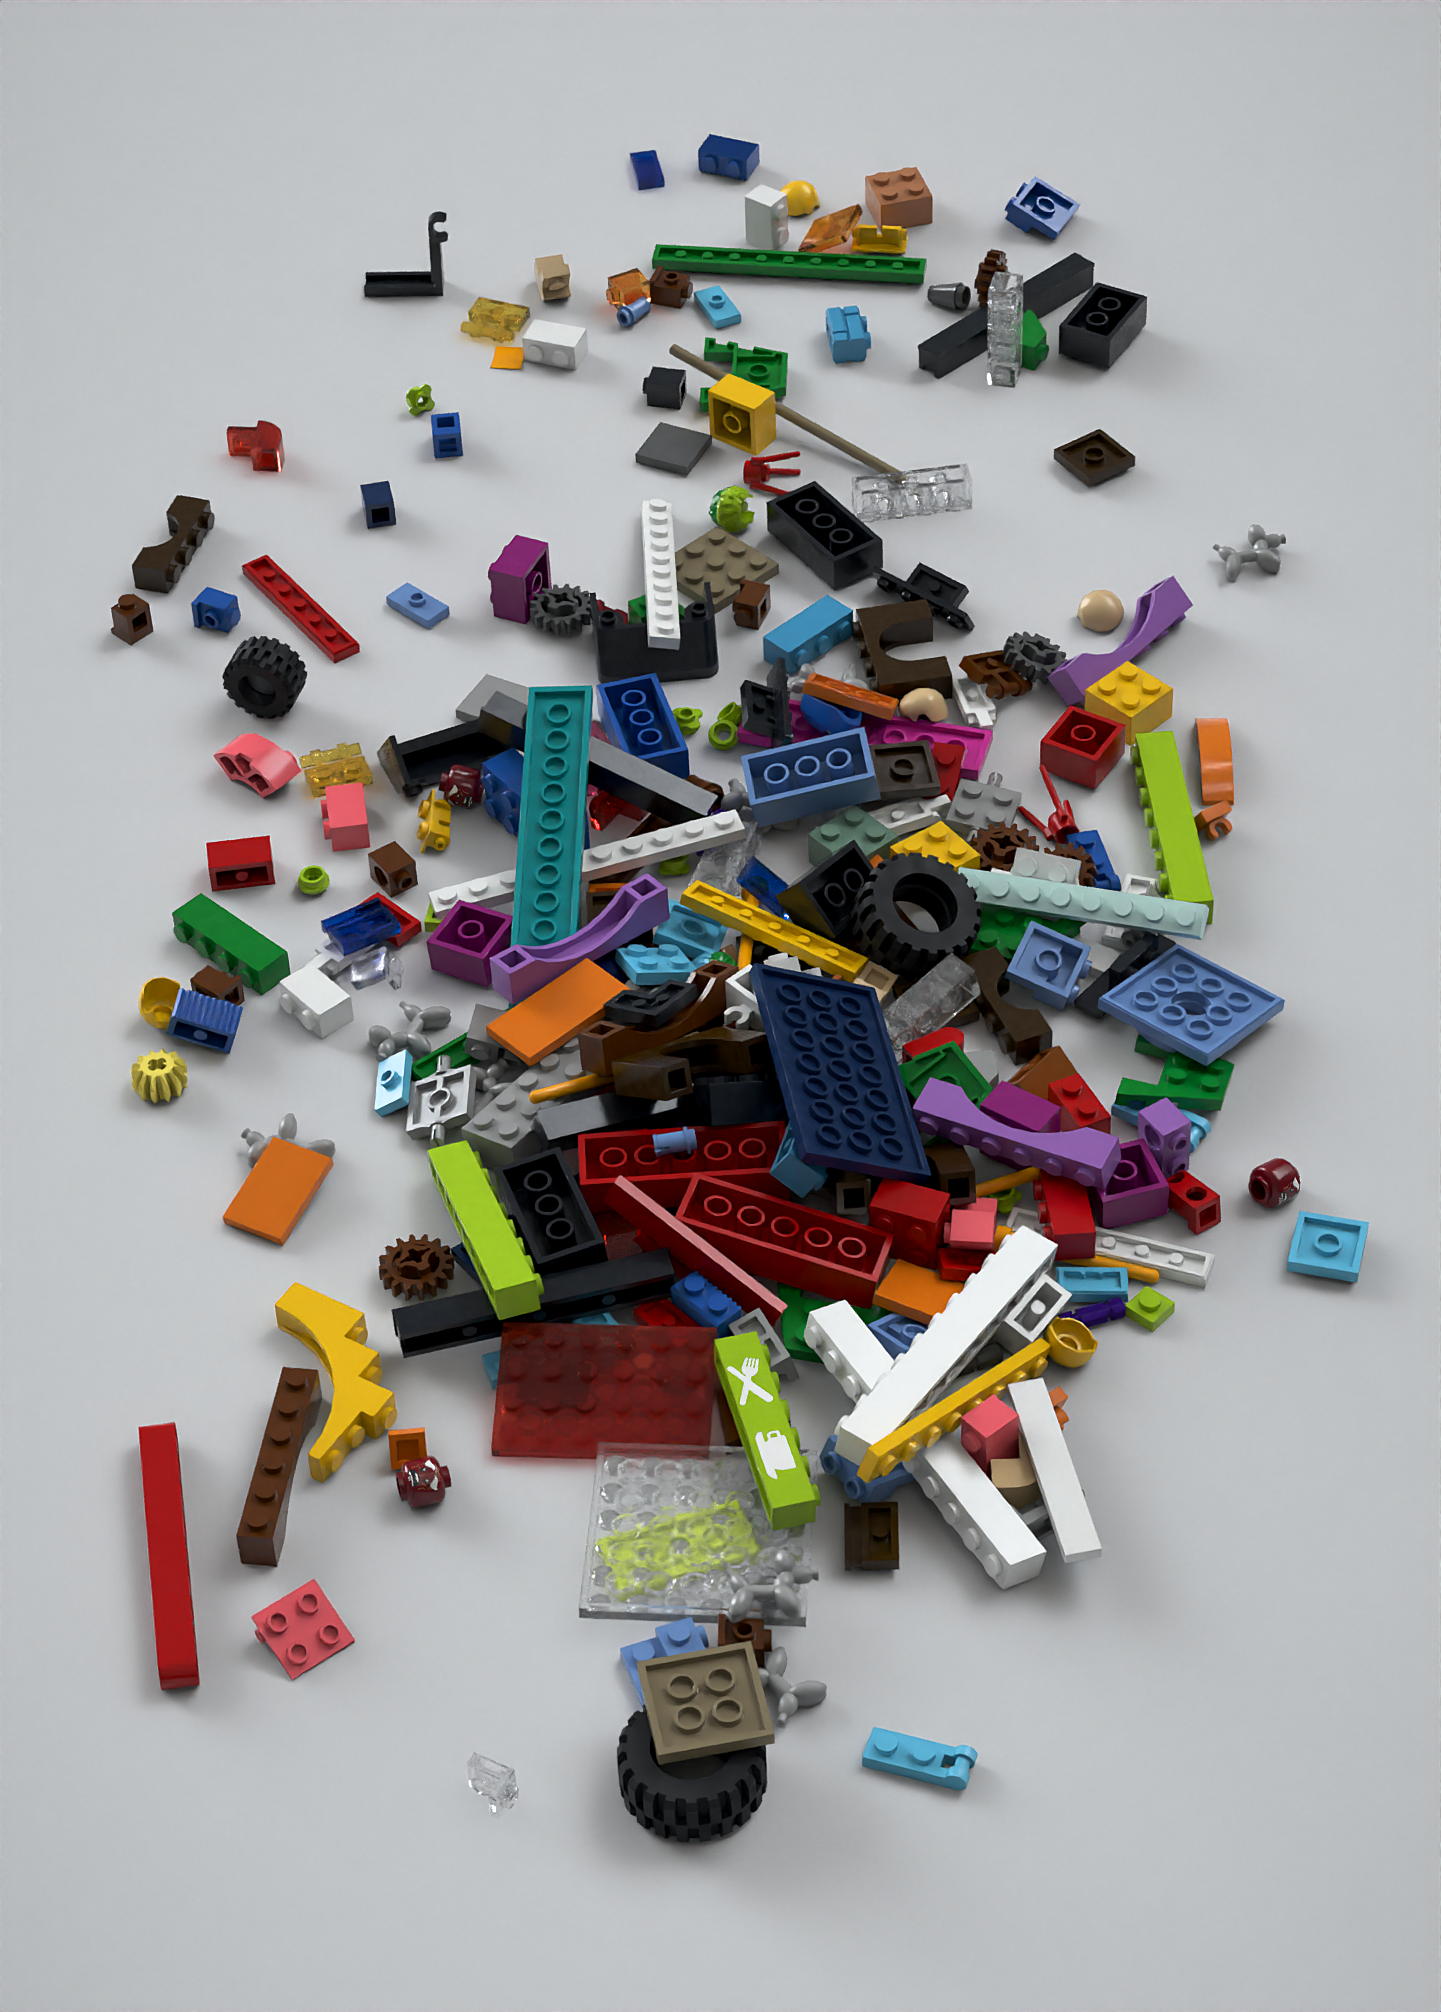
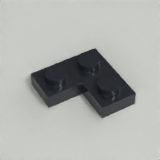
M670 979L650 995L622 990L603 1004L606 1017L655 1028L664 1025L666 1020L678 1011L685 1009L686 1005L698 997L696 984Z

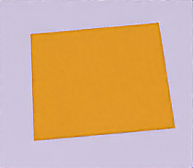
M496 346L490 368L521 369L524 359L523 348Z

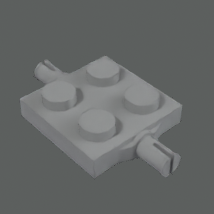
M992 772L989 775L987 784L962 778L960 780L945 824L951 830L968 836L966 843L970 846L972 837L977 838V831L979 829L987 832L989 824H992L995 828H1000L1001 822L1005 823L1006 828H1011L1014 823L1018 807L1021 803L1022 793L1000 788L999 786L1003 779L1000 773H997L995 779L996 772Z
M447 1055L437 1058V1071L425 1079L412 1082L410 1085L406 1132L412 1140L431 1135L430 1145L434 1148L444 1145V1135L447 1129L467 1124L473 1118L477 1073L471 1064L457 1069H450L452 1060Z

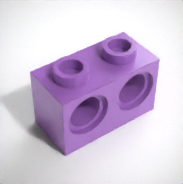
M1167 1098L1138 1111L1137 1140L1145 1139L1165 1179L1180 1170H1189L1191 1121Z

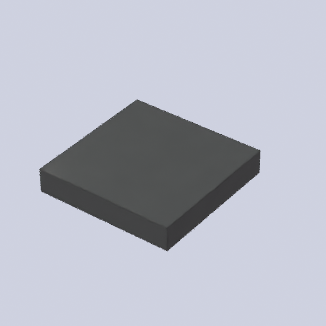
M660 422L636 452V462L688 476L712 444V435Z

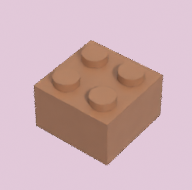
M905 167L897 171L879 172L875 175L865 176V204L881 233L882 225L902 226V229L933 223V196L917 167Z

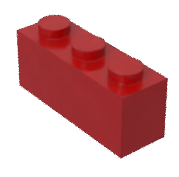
M1039 1169L1038 1180H1033L1034 1201L1040 1200V1203L1037 1205L1039 1224H1045L1042 1228V1236L1058 1245L1054 1261L1095 1258L1096 1230L1086 1186L1076 1180L1061 1175L1053 1176L1045 1170Z

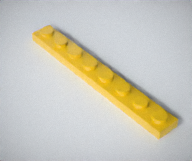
M1042 1338L1037 1339L867 1449L856 1475L866 1483L880 1475L883 1477L887 1476L898 1463L903 1460L905 1462L910 1461L918 1450L924 1446L929 1448L944 1433H953L960 1426L961 1417L994 1394L1001 1400L1007 1393L1008 1384L1026 1381L1031 1377H1039L1048 1365V1361L1045 1359L1051 1349V1345Z

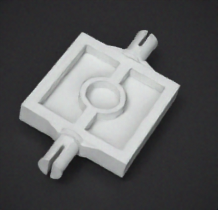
M1017 848L1014 864L1010 872L992 868L991 872L1079 885L1078 875L1081 861L1025 848ZM1020 912L1032 916H1039L1043 919L1057 922L1060 919L1058 917Z

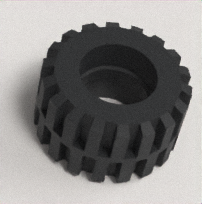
M255 636L250 637L248 641L244 640L239 645L226 666L222 677L224 679L223 687L228 690L227 695L235 701L234 704L238 708L242 707L245 709L246 713L250 715L251 713L256 714L259 718L267 716L269 719H275L276 716L282 717L292 709L306 683L307 671L304 670L306 666L304 661L298 659L300 655L296 651L290 650V646L286 643L283 645L278 639L272 638L270 640L267 636H260L259 639Z

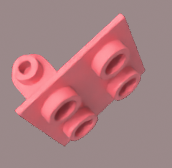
M312 1579L251 1616V1619L258 1628L255 1631L258 1641L261 1644L268 1643L291 1680L355 1642L315 1579Z

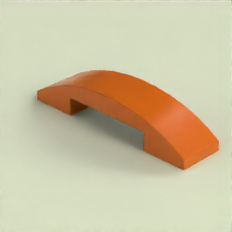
M1195 718L1201 771L1202 806L1215 805L1224 800H1227L1229 805H1234L1233 763L1227 718Z

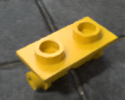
M858 224V227H852L853 242L851 251L888 254L906 253L907 229H902V226L882 225V234H877V225Z
M432 789L427 801L422 800L418 810V818H421L422 821L418 827L417 839L421 840L420 853L422 854L427 846L443 851L450 844L451 806L444 799H435V790Z

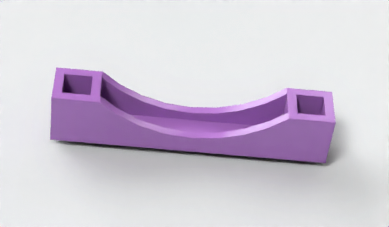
M1174 576L1154 584L1137 599L1136 613L1131 629L1124 641L1113 652L1107 654L1081 653L1065 661L1047 678L1067 707L1078 702L1084 705L1085 689L1126 661L1132 663L1131 659L1134 656L1138 658L1151 649L1149 646L1151 641L1153 643L1159 641L1169 633L1166 628L1169 626L1174 627L1186 618L1184 613L1193 606L1192 602Z
M646 873L622 886L607 907L587 926L572 936L543 946L515 944L491 957L490 966L493 989L514 1005L534 994L584 959L588 958L594 961L670 919L667 887Z
M931 1077L912 1108L917 1129L927 1135H938L950 1139L958 1145L975 1147L992 1156L999 1155L1014 1160L1023 1166L1030 1165L1045 1170L1053 1176L1061 1175L1076 1180L1084 1186H1095L1105 1189L1122 1158L1119 1137L1088 1127L1058 1133H1037L1011 1128L981 1112L968 1099L962 1087Z

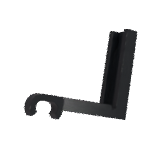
M434 212L428 219L431 271L366 272L365 297L443 296L445 279L441 243L448 240V233L436 231L434 224L436 222L444 223L447 218L446 213Z

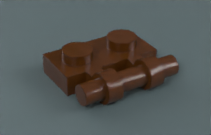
M1003 650L967 655L962 658L959 667L967 673V677L972 682L978 685H988L985 690L988 698L1001 700L1008 698L1009 695L1014 697L1022 696L1033 688L1031 680L1020 677L1019 671H1011L1012 664L1004 663L1005 656L1002 655Z

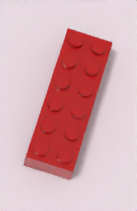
M785 1121L687 1127V1130L694 1129L697 1149L691 1150V1154H687V1151L661 1155L660 1157H656L652 1135L683 1131V1127L578 1134L580 1191L591 1213L615 1211L603 1200L613 1182L621 1175L661 1207H679L696 1172L780 1199L790 1200V1189L769 1174L786 1131Z
M696 1172L675 1215L679 1221L745 1272L838 1301L846 1300L848 1304L871 1309L873 1305L874 1293L878 1289L880 1282H882L889 1264L895 1234Z

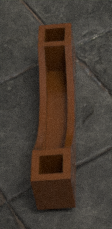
M713 960L692 971L686 983L696 984L698 997L686 1005L685 1009L678 1011L666 1020L665 1024L660 1027L650 1028L644 1024L624 1027L600 1020L577 1032L582 1070L595 1073L599 1077L613 1076L611 1061L681 1039L693 1029L703 1027L708 1021L717 1016L724 1015V1012L727 1010L725 980L739 972V967Z
M282 1368L236 1534L241 1564L278 1566L285 1540L289 1500L297 1461L307 1434L316 1424L322 1401L319 1373L316 1369Z

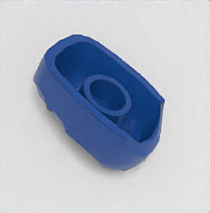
M803 693L800 711L803 718L822 734L832 735L860 728L863 715L861 711Z

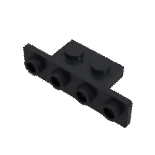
M920 562L906 581L876 566L872 570V573L878 580L876 584L887 593L894 591L905 602L927 599L933 617L940 615L946 618V621L956 629H961V627L969 631L974 629L975 625L969 615L958 609L969 593L965 585Z
M778 657L767 675V686L745 679L740 687L743 729H747L755 734L771 737L772 749L790 745L794 738L790 724L792 719V712L789 711L790 691L787 688L789 672L786 671L785 659Z
M1148 931L1074 1000V1007L1096 1019H1101L1106 1012L1097 1008L1099 998L1176 945V942L1159 933L1156 936Z

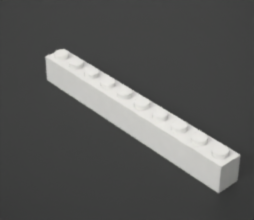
M1023 1225L1012 1236L1006 1235L1000 1244L998 1252L995 1255L991 1253L987 1256L981 1271L978 1274L972 1273L969 1276L963 1291L960 1294L954 1293L951 1296L945 1311L942 1314L937 1312L933 1316L927 1331L924 1334L919 1332L915 1336L909 1351L906 1354L900 1353L897 1356L891 1371L887 1375L882 1373L876 1380L872 1392L868 1396L863 1394L859 1398L853 1413L849 1417L844 1415L840 1419L834 1432L838 1436L834 1452L860 1466L870 1446L928 1410L997 1332L1004 1319L1041 1275L1049 1273L1058 1245Z
M846 1300L809 1312L803 1336L807 1345L814 1349L824 1362L826 1369L833 1373L843 1386L847 1396L857 1403L863 1394L868 1396L872 1392L876 1380L882 1373L887 1375L891 1371L894 1360ZM944 1433L933 1446L929 1448L924 1446L918 1450L910 1461H902L905 1470L908 1473H912L921 1485L925 1495L932 1499L943 1513L946 1522L954 1527L963 1539L965 1546L976 1555L984 1565L987 1574L995 1579L1002 1590L1039 1576L1047 1551L953 1433Z

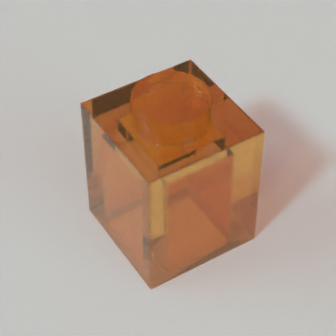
M638 268L608 277L606 297L609 304L614 305L619 311L621 306H628L639 297H645L650 302L649 281Z

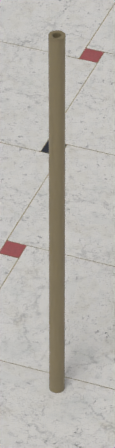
M676 344L670 347L669 354L717 381H720L728 374ZM775 401V412L780 417L904 487L914 490L917 486L916 479Z

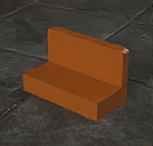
M1058 1045L1040 1051L1013 1075L1007 1083L1048 1101L1049 1083L1077 1074L1078 1072Z

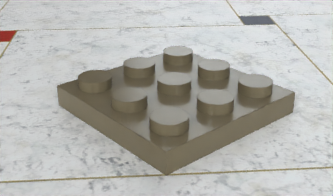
M718 526L675 552L677 590L695 602H705L704 582H710L714 614L733 603L735 595L740 594V582L742 579L765 583L779 574V564Z
M751 1641L637 1661V1672L659 1765L775 1743V1734Z

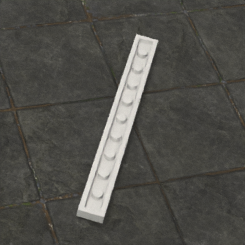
M661 499L642 500L641 517L648 647L679 650L680 627L672 504L666 503Z
M735 809L586 849L583 852L582 883L745 839V828ZM516 869L506 870L498 874L428 892L437 920H443L458 900L485 908L513 902Z

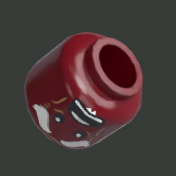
M455 764L450 768L449 774L442 772L438 790L444 792L443 799L450 805L471 809L475 803L480 804L484 790L481 772L478 769Z
M1274 1158L1252 1170L1249 1177V1193L1256 1202L1266 1208L1278 1207L1297 1197L1300 1191V1175L1289 1161L1283 1158Z
M433 1456L406 1461L401 1466V1472L395 1474L401 1501H407L413 1508L442 1502L446 1495L445 1488L452 1487L447 1465L440 1467L438 1460Z

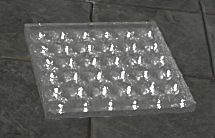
M599 1442L580 1593L579 1618L675 1622L691 1617L694 1623L718 1624V1614H726V1619H729V1605L735 1594L729 1584L730 1579L724 1573L725 1570L730 1568L735 1574L746 1577L751 1585L774 1584L778 1576L774 1568V1558L778 1550L786 1549L792 1554L795 1559V1567L801 1565L810 1567L813 1522L772 1531L743 1447ZM798 1449L800 1456H807L811 1473L810 1477H808L810 1484H816L817 1450ZM794 1583L791 1589L801 1603V1616L799 1619H789L783 1615L776 1606L775 1600L753 1601L752 1607L744 1619H764V1625L806 1627L809 1583Z

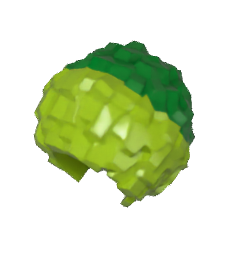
M736 485L719 490L713 496L709 507V515L712 521L730 533L746 529L750 523H753L755 512L747 510L748 503L744 500L746 498H753V495L749 494L748 490Z

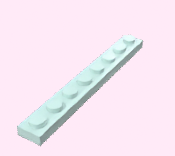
M959 867L958 874L962 872L968 879L967 885L969 887L973 886L978 896L975 902H980L981 906L1198 940L1203 938L1209 913L1208 906L1204 904Z

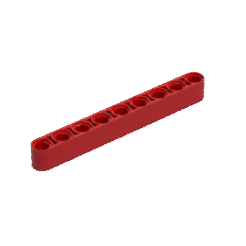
M175 1422L138 1427L157 1664L160 1686L163 1691L200 1685L176 1424Z

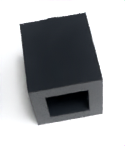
M653 366L649 377H645L643 381V394H647V406L680 410L687 394L686 370Z

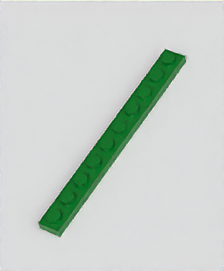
M656 244L652 257V269H656L659 265L664 267V271L683 270L690 272H716L718 274L738 273L744 275H770L773 277L794 276L798 278H824L827 280L849 279L853 281L868 280L882 283L905 282L907 284L924 283L927 259Z

